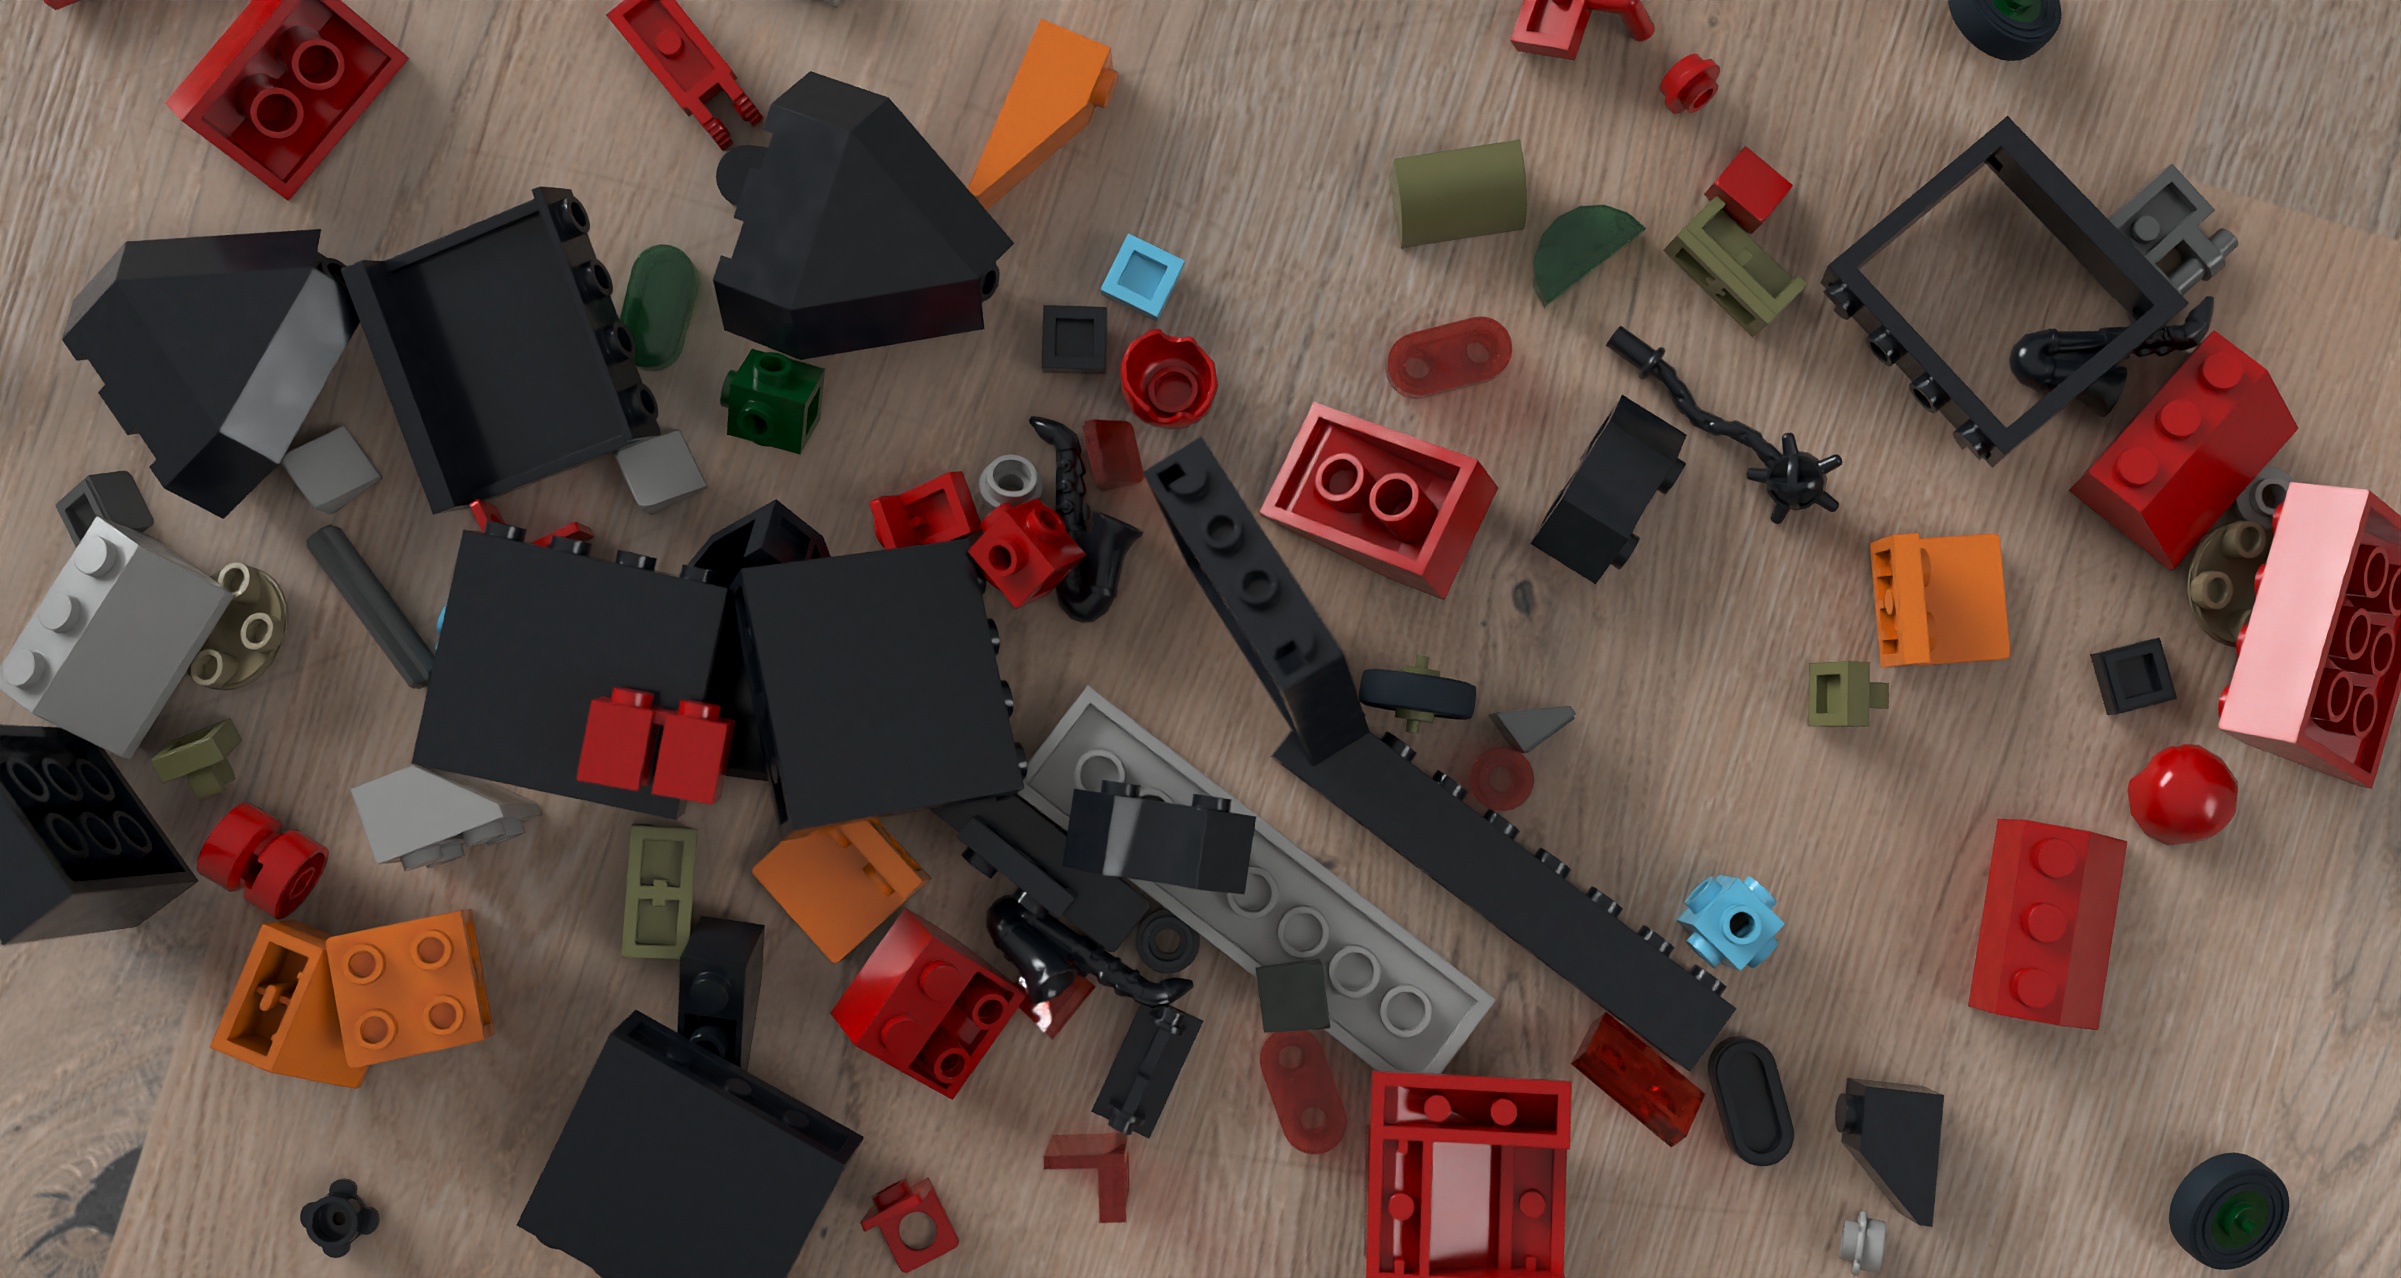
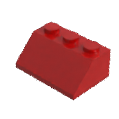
M252 0L168 98L165 104L182 122L289 201L401 69L409 57L341 0Z
M2213 330L2190 353L2068 491L2172 571L2299 428L2268 370Z
M1998 818L1968 1002L1969 1007L1997 1015L2057 1026L2098 1030L2127 841L2090 831L2030 820Z

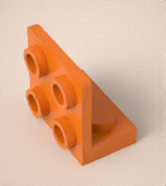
M1919 533L1896 534L1870 543L1881 668L1994 661L2010 657L2000 537L1997 534L1919 538Z
M879 819L817 829L807 837L781 841L752 869V873L832 963H838L843 960L932 879Z
M472 909L329 937L326 940L346 1061L350 1068L479 1042L495 1034Z

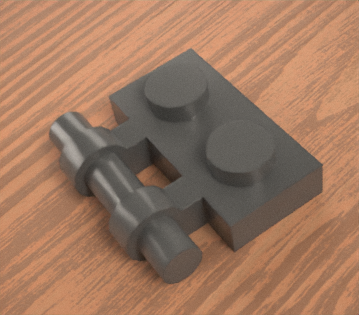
M2173 164L2161 170L2108 218L2182 296L2200 280L2209 281L2225 266L2224 258L2238 246L2237 238L2227 229H2219L2208 239L2197 227L2215 209ZM2175 247L2181 254L2182 263L2166 276L2156 263ZM2127 312L2129 320L2132 323L2136 322V320Z

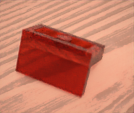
M1124 1133L1052 1135L1044 1154V1170L1098 1168L1099 1223L1126 1222L1130 1200L1128 1135Z

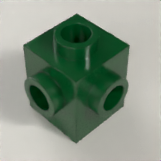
M751 349L739 370L731 369L727 373L722 386L720 404L722 407L728 408L727 435L752 441L760 446L774 447L801 455L820 420L825 368L792 360L780 353Z

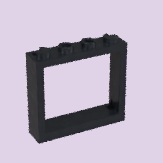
M2009 116L2005 117L1827 266L1821 280V284L1826 288L1823 292L1836 305L1833 311L1845 320L1853 317L1868 334L1866 343L1873 354L1887 366L1891 367L1893 364H1896L1912 381L1909 384V389L1915 399L1931 413H1936L1939 410L1956 428L1953 431V437L1963 450L1967 447L1979 460L1983 458L1992 468L2164 327L2189 304ZM1985 164L2136 320V322L2007 428L1859 271L1860 268Z
M1199 437L1143 471L1142 473L1186 566L1312 764L1316 766L1370 733L1343 651L1203 438Z

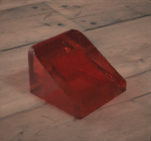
M1093 419L1085 421V425L1082 427L1096 488L1102 492L1141 483L1144 475L1132 424L1120 420Z

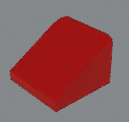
M1745 146L1704 195L1709 200H1713L1718 196L1726 203L1722 210L1752 234L1768 218L1793 185Z

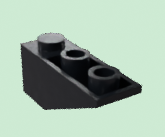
M701 916L680 956L677 1033L748 1071L762 981L765 925Z

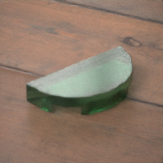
M1607 205L1579 206L1559 216L1539 239L1533 258V288L1543 308L1547 307L1640 236L1646 228L1628 212Z

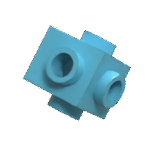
M1719 875L1716 879L1713 877L1707 878L1688 896L1685 901V905L1688 908L1677 919L1691 934L1686 943L1707 964L1716 968L1721 963L1739 971L1746 965L1754 968L1762 963L1778 945V940L1774 935L1785 925L1771 910L1777 904L1776 899L1761 884L1749 876L1743 882L1739 878ZM1741 912L1747 920L1732 934L1729 927L1730 920L1733 915Z

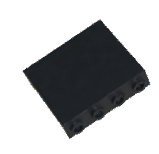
M539 186L532 189L535 199L385 261L361 260L340 269L433 515L470 508L469 504L475 500L489 501L662 435L656 420L658 418L656 399L648 386L643 384L633 358L636 354L634 339L626 325L619 320L610 296L613 292L611 277L604 264L596 258L589 239V217L582 203L574 197L571 189Z
M488 520L484 532L463 530L411 764L677 820L685 814L688 800L651 794L664 730L663 725L659 727L648 786L641 785L639 791L578 781L576 779L591 700L603 696L611 698L613 687L654 694L652 705L669 710H679L680 700L705 703L728 598H731L730 588L719 585L722 573L685 564L682 565L680 576L655 570L657 558L623 550L617 551L615 561L590 556L591 543L552 535L550 547L524 541L527 529Z
M970 538L743 568L730 584L729 588L780 841L807 837L817 829L996 797L997 802L1003 801L1025 789L1023 780L1027 776V760L1022 745L1019 742H1014L1009 720L1013 714L1012 692L1007 681L1000 679L996 656L1000 649L999 633L992 618L987 619L982 597L986 590V579L979 564L968 553L971 547Z
M634 1010L610 1033L519 1218L517 1226L536 1236L545 1246L561 1250L590 1266L602 1278H787L840 1177L859 1149L864 1136L640 1011Z

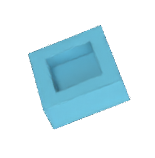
M1128 233L1100 289L1101 295L1158 322L1185 267V260Z

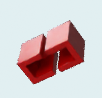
M613 687L611 698L603 696L591 700L576 780L639 791L641 785L648 786L659 727L663 725L664 730L651 794L711 805L721 798L735 720L719 718L720 706L699 701L680 700L679 710H669L652 705L654 698L652 693L620 687Z

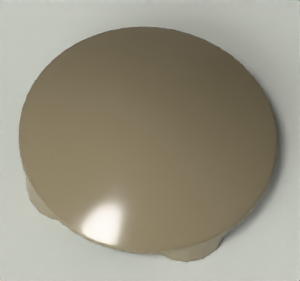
M2233 521L2214 529L2198 546L2189 568L2188 597L2193 615L2208 636L2226 646L2236 647L2241 628L2249 623L2256 600L2254 592L2256 573L2259 567L2267 562L2274 538L2273 532L2270 529H2265V526L2256 521Z
M239 562L230 563L222 570L210 576V578L235 594V596L187 670V673L195 683L215 690L238 689L252 683L263 675L279 655L288 629V606L279 584L266 572Z

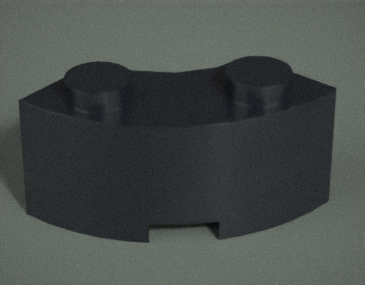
M1622 395L1580 457L1581 462L1564 488L1558 493L1530 544L1594 584L1599 581L1610 564L1620 570L1640 540V537L1632 532L1648 503L1657 490L1664 495L1667 494L1686 465V462L1679 459L1678 456L1687 434Z
M1102 780L1100 792L1074 789L1062 866L1101 875L1152 881L1197 890L1245 895L1256 816L1230 812L1232 799L1193 794L1191 806L1139 798L1141 785Z

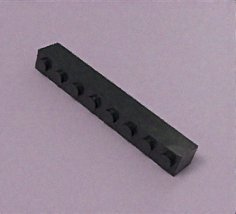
M1291 730L1272 753L1271 757L1676 1064L1691 1072L1737 1009L1721 997L1727 987L1716 977L1697 964H1694L1690 971L1687 972L1669 958L1675 949L1673 945L1645 925L1637 933L1617 919L1623 910L1620 905L1593 886L1584 894L1566 880L1571 869L1542 847L1538 849L1535 855H1532L1514 841L1520 831L1513 824L1490 808L1483 817L1462 802L1469 793L1465 788L1440 770H1437L1432 778H1430L1411 763L1417 753L1390 732L1386 731L1381 739L1370 732L1316 766L1312 764Z

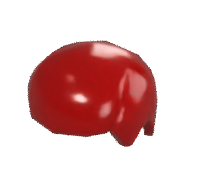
M1161 329L1150 330L1129 344L1120 364L1123 398L1136 417L1156 428L1183 429L1191 424L1198 423L1209 413L1218 391L1215 363L1191 336L1180 338L1166 335Z
M2183 744L2178 747L2170 746L2151 756L2148 765L2129 781L2127 789L2132 817L2147 836L2167 846L2195 843L2213 837L2228 825L2237 809V779L2223 759L2200 745Z

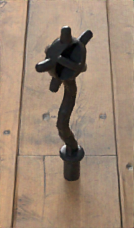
M1620 325L1606 346L1639 369L1640 379H1646L1651 374L1663 382L1679 412L1685 414L1693 426L1714 436H1729L1752 448L1757 453L1759 459L1768 469L1749 468L1746 477L1749 480L1766 484L1768 494L1776 503L1770 517L1773 523H1782L1790 510L1806 509L1815 503L1829 512H1835L1839 508V502L1825 490L1827 484L1826 474L1843 463L1840 455L1835 454L1819 460L1808 452L1798 451L1793 433L1782 435L1783 454H1781L1773 444L1768 443L1763 438L1761 432L1737 420L1727 421L1700 409L1686 384L1677 376L1675 368L1662 359L1665 349L1659 347L1655 350Z

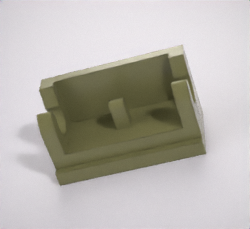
M1716 196L1675 236L1663 251L1753 337L1769 325L1808 283L1800 275L1793 279L1722 210L1726 203Z
M633 823L631 825L621 957L680 960V956L690 939L698 829L684 826H655L651 824Z

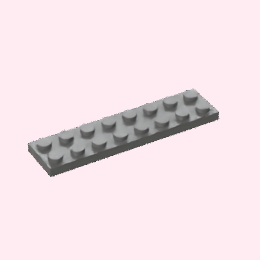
M1087 685L1027 763V776L1023 780L1025 789L1018 792V794L1067 832L1074 789L1100 792L1102 780L1141 785L1139 798L1191 806L1193 794L1232 799L1230 812L1256 816L1245 895L1197 890L1152 881L1128 879L1256 978L1255 967L1320 959L1323 966L1330 1018V1028L1323 1030L1375 1070L1441 1074L1497 1000Z

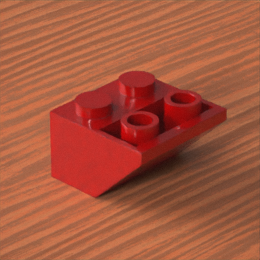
M905 907L830 1014L856 1047L953 1100L1028 994L955 937Z

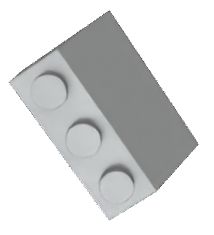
M96 516L1 664L0 690L30 713L120 757L131 759L235 594L152 536Z

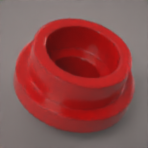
M1697 53L1690 54L1681 59L1668 71L1661 81L1659 89L1666 97L1665 106L1673 114H1678L1685 110H1688L1690 113L1700 110L1714 97L1718 90L1716 80L1720 74V67L1712 59L1703 60Z

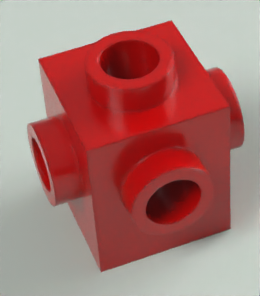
M1039 498L1014 507L1010 502H1005L995 508L980 523V528L984 533L968 550V553L981 567L985 579L993 587L999 589L1016 610L1049 595L1087 556L1068 534L1061 517L1054 510L1045 506Z

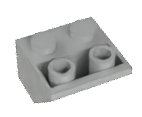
M417 765L350 789L376 864L401 862L404 871L413 870L425 865L427 869L459 859L465 856L463 844H466L467 848L487 843L489 846L525 833L522 822L542 815L537 802L493 782Z

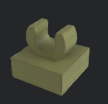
M1837 661L1809 663L1808 726L1869 727V708L1889 709V683L1870 682V662Z
M231 718L170 741L151 760V763L162 783L187 775L192 791L201 801L226 790L224 784L236 779L226 757L242 739Z

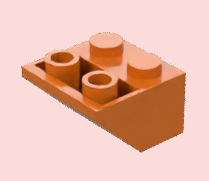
M295 919L262 924L209 1048L270 1073L354 1089L361 1087L370 1065L350 1068L347 1065L326 949V940L334 935Z

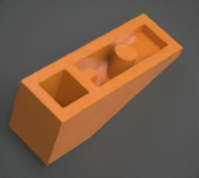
M1040 18L967 188L985 210L989 209L1090 123L1096 106L1104 109L1108 106L1119 77V73L1112 70L1111 47Z

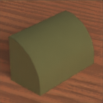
M1520 139L1394 159L1389 180L1401 248L1524 229L1527 215V188Z

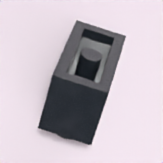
M1847 1078L1846 1094L1841 1093L1839 1095L1835 1108V1124L1837 1131L1842 1133L1841 1142L1900 1214L1920 1226L1933 1227L1944 1095L1924 1086Z

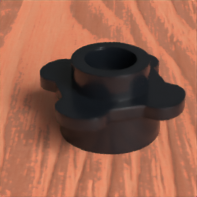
M343 1178L334 1181L330 1185L329 1193L316 1202L306 1204L300 1213L301 1223L306 1228L310 1239L316 1245L322 1247L323 1252L332 1258L346 1255L350 1251L351 1243L362 1234L368 1235L373 1233L378 1228L380 1222L378 1211L375 1208L367 1207L357 1195L358 1188L356 1183L350 1179ZM337 1212L344 1214L345 1222L343 1224L335 1221Z

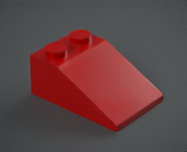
M1314 402L1259 514L1390 580L1445 600L1498 490V486L1477 459Z

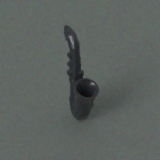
M2206 296L2197 307L2190 310L2184 324L2162 327L2131 354H2135L2139 358L2154 353L2158 356H2165L2174 350L2184 351L2198 346L2209 330L2214 310V298ZM2128 327L2100 328L2099 331H2057V329H2047L2025 334L2012 347L2009 358L2011 372L2021 384L2035 390V392L2050 393ZM2114 367L2076 399L2091 407L2097 416L2106 417L2122 393L2128 375L2127 367Z
M1031 416L1029 423L1040 438L1049 445H1054L1056 449L1055 512L1063 520L1068 534L1087 555L1055 588L1058 603L1070 619L1080 623L1094 622L1108 612L1111 604L1117 597V587L1125 555L1133 543L1143 535L1144 531L1098 511L1093 513L1094 525L1092 531L1088 532L1086 530L1085 524L1090 519V507L1083 503V497L1087 493L1083 480L1086 468L1080 457L1082 449L1078 435L1060 422Z
M1004 895L996 899L987 910L986 928L993 941V945L1004 953V958L1012 962L1019 970V974L1024 978L1028 987L1029 1000L1033 1004H1041L1053 999L1072 985L1077 975L1085 978L1089 973L1096 976L1099 984L1114 988L1116 995L1131 997L1135 1002L1151 1008L1171 1004L1184 996L1194 986L1192 980L1184 978H1169L1161 980L1159 983L1148 981L1140 975V971L1131 969L1121 962V958H1115L1105 951L1104 946H1098L1085 935L1081 937L1049 913L1043 919H1040L1021 905L1012 895Z

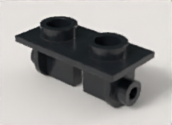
M1140 1004L1091 1112L1108 1119L1109 1126L1124 1134L1131 1135L1134 1131L1150 1139L1203 1020L1171 1005L1151 1008Z

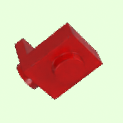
M963 471L948 472L900 495L881 496L870 501V508L875 519L874 531L879 543L885 550L962 540L983 531L980 528L981 521Z

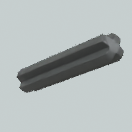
M327 525L312 534L306 541L307 548L408 686L413 689H421L429 685L435 656L341 528Z

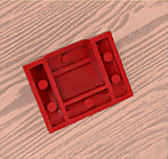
M1373 1070L1366 1278H1565L1567 1149H1570L1572 1081Z

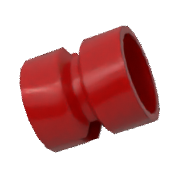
M243 802L229 811L212 830L202 846L197 859L196 870L200 875L229 892H235L244 888V898L248 903L279 920L293 913L314 889L328 862L329 851L327 847L298 830H289L282 833L283 825L279 819L250 802Z

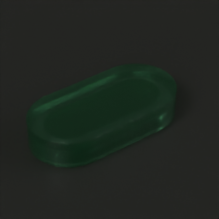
M661 244L649 247L636 258L631 270L619 319L626 325L634 339L636 354L633 358L637 368L645 371L664 370L673 365L680 357L698 290L699 275L695 264L682 250L671 245Z

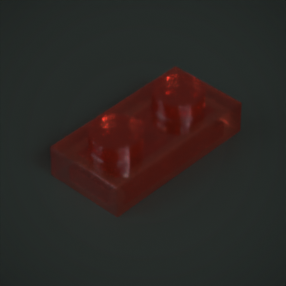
M1607 1011L1591 1023L1571 1062L1572 1066L1671 1148L1687 1137L1705 1096L1702 1090Z

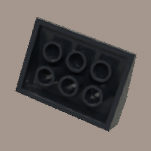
M0 725V942L3 946L137 927L199 882L105 749L60 727Z

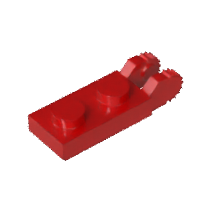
M624 0L606 14L688 117L693 114L722 151L734 142L731 140L730 132L719 118L713 117L704 106L722 90L733 102L734 109L745 122H749L754 127L764 119L753 102L736 83L735 80L738 78L733 70L675 0Z

